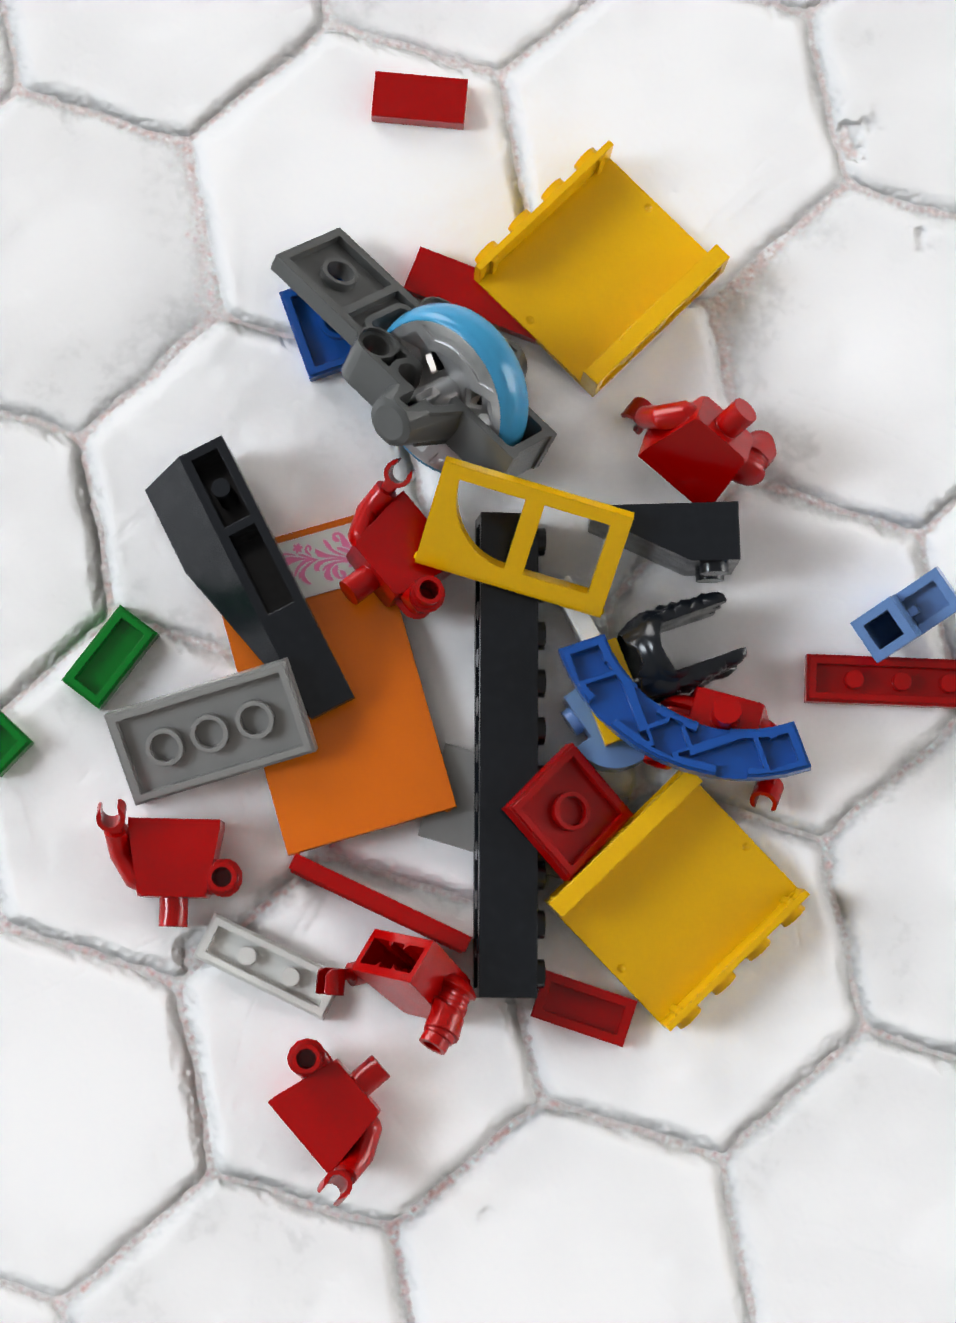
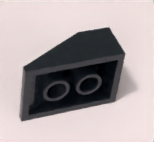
M738 501L611 505L635 512L624 549L683 576H695L697 583L723 582L724 575H731L741 560ZM588 519V532L605 540L610 525Z

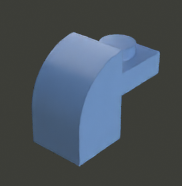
M937 566L898 593L889 596L850 624L876 663H879L956 613V591Z
M576 688L563 697L562 703L566 709L560 712L561 716L576 736L583 732L587 737V740L579 744L577 748L595 769L604 772H622L634 768L643 762L644 754L635 750L623 740L605 747L591 709L580 697Z

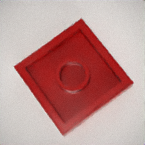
M573 742L565 744L502 808L563 881L572 880L634 815Z

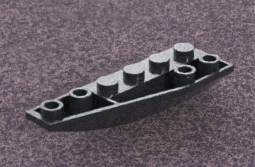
M222 435L179 456L145 492L185 573L264 664L288 657L307 715L312 720L355 699L230 447Z

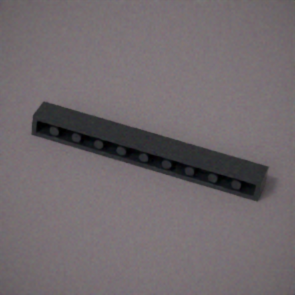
M481 512L475 520V544L489 556L506 562L521 513ZM537 528L525 569L538 572V556H544L546 551L545 528ZM475 581L472 988L476 998L530 999L537 998V988H544L546 979L544 959H538V939H544L546 931L545 911L538 910V890L544 891L546 867L544 861H538V850L530 843L502 808L544 766L538 765V746H544L546 721L545 717H538V698L545 697L546 672L545 669H538V650L545 649L546 624L545 622H538V603H544L545 601Z

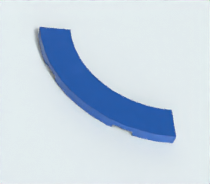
M605 634L558 649V654L569 679L595 716L632 748L661 764L685 773L727 781H764L811 771L810 761L794 721L759 729L730 728V730L701 725L699 722L681 716L663 705L660 706L645 695L621 667L609 646Z

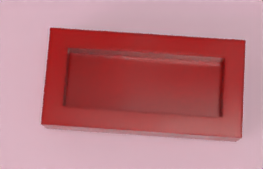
M375 71L371 120L372 122L464 130L468 79Z
M546 970L544 988H539L530 1016L623 1048L638 1001Z

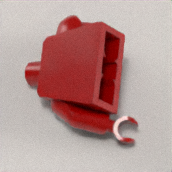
M701 396L693 402L684 400L661 405H652L645 398L635 397L620 414L622 418H630L636 423L633 431L637 435H640L645 429H649L644 436L638 457L692 503L716 502L731 481L744 486L759 484L765 477V469L774 461L777 454L774 439L768 432L755 430L750 433L746 430L756 420V413L752 406L741 398L735 399L723 410L708 396Z
M396 458L390 461L384 468L385 480L377 481L356 508L348 532V539L352 546L346 555L348 562L355 570L341 580L339 586L346 598L355 605L374 592L385 606L391 607L396 604L407 617L419 620L442 606L445 598V589L441 580L447 578L452 573L415 563L414 554L418 551L427 518L404 490L398 495L396 494L395 490L397 488L409 485L416 475L414 469L407 475L405 481L397 480L393 475V468L402 458Z
M697 687L689 696L673 695L660 702L661 705L681 716L697 721L701 725L717 729H759L777 726L769 720L764 704L705 687ZM644 755L643 762L647 765L665 770L672 768ZM779 778L756 781L749 799L751 806L755 807L759 796L763 795L771 799L773 803L771 811H775L784 790L782 781Z
M118 799V815L115 816L107 815L102 809V802L98 803L96 822L104 830L110 859L126 886L136 890L137 896L159 898V927H188L189 899H210L211 895L230 897L239 890L242 884V870L239 865L231 859H219L225 832L224 821L220 819L128 817L127 826L125 824L127 805L124 800Z
M374 929L356 961L347 963L345 969L323 967L317 972L316 994L344 996L345 980H347L350 986L367 983L401 1011L426 1018L424 1031L419 1041L426 1048L440 1055H445L448 1048L458 1042L468 1004L470 1001H476L474 989L470 985L471 980L438 943L433 940Z
M305 1038L297 1041L290 1048L287 1056L290 1069L301 1077L302 1080L274 1096L268 1101V1104L327 1172V1175L317 1187L318 1193L327 1184L337 1186L340 1196L333 1205L339 1206L350 1194L352 1184L359 1179L374 1159L383 1130L381 1121L377 1117L382 1110L370 1095L391 1076L373 1055H370L350 1073L338 1058L333 1061L329 1053L317 1040Z

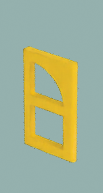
M446 456L418 551L414 554L415 563L600 618L604 613V605L631 529L635 512ZM460 480L525 499L506 562L499 561L481 550L466 531L458 505ZM544 506L610 525L589 588L525 569Z

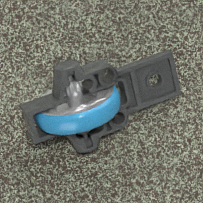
M340 227L275 256L270 269L351 345L342 366V375L347 383L372 406V424L376 433L386 443L393 446H403L415 459L439 473L442 471L446 456L515 477L531 468L535 469L540 466L557 433L529 407L528 390L525 380L528 370L527 359L524 351L512 339L503 337L489 321L466 307L452 304L445 299L433 296L424 298L420 303ZM480 395L477 404H472L471 399Z

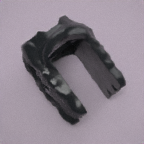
M701 593L696 598L693 597L689 600H680L677 603L670 602L667 606L658 605L654 610H646L637 614L618 633L617 641L633 681L645 695L656 703H660L665 698L673 695L689 694L697 687H704L709 684L710 681L728 677L747 656L746 647L675 670L662 647L661 633L713 616L716 613L715 611L720 609L721 605L727 601L723 593Z

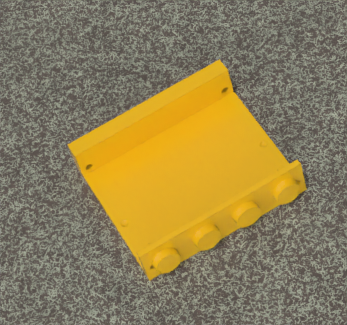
M610 140L598 151L594 147L588 149L574 165L576 171L565 182L561 178L555 180L541 196L543 202L532 213L528 209L522 211L509 225L508 230L510 233L499 244L494 240L488 243L474 260L477 263L475 265L474 280L534 337L536 342L592 397L609 383L724 272L730 258L717 244L709 252L703 249L610 159L614 146Z
M679 770L634 813L626 824L572 880L563 881L544 900L553 912L649 1013L670 1032L676 1026L683 1029L689 1025L701 1012L698 1004L711 991L714 995H718L725 990L736 977L733 970L745 958L752 961L762 954L771 943L767 937L780 924L783 927H787L793 923L805 910L801 903L810 895L805 889L797 888L700 785L703 781L697 775Z

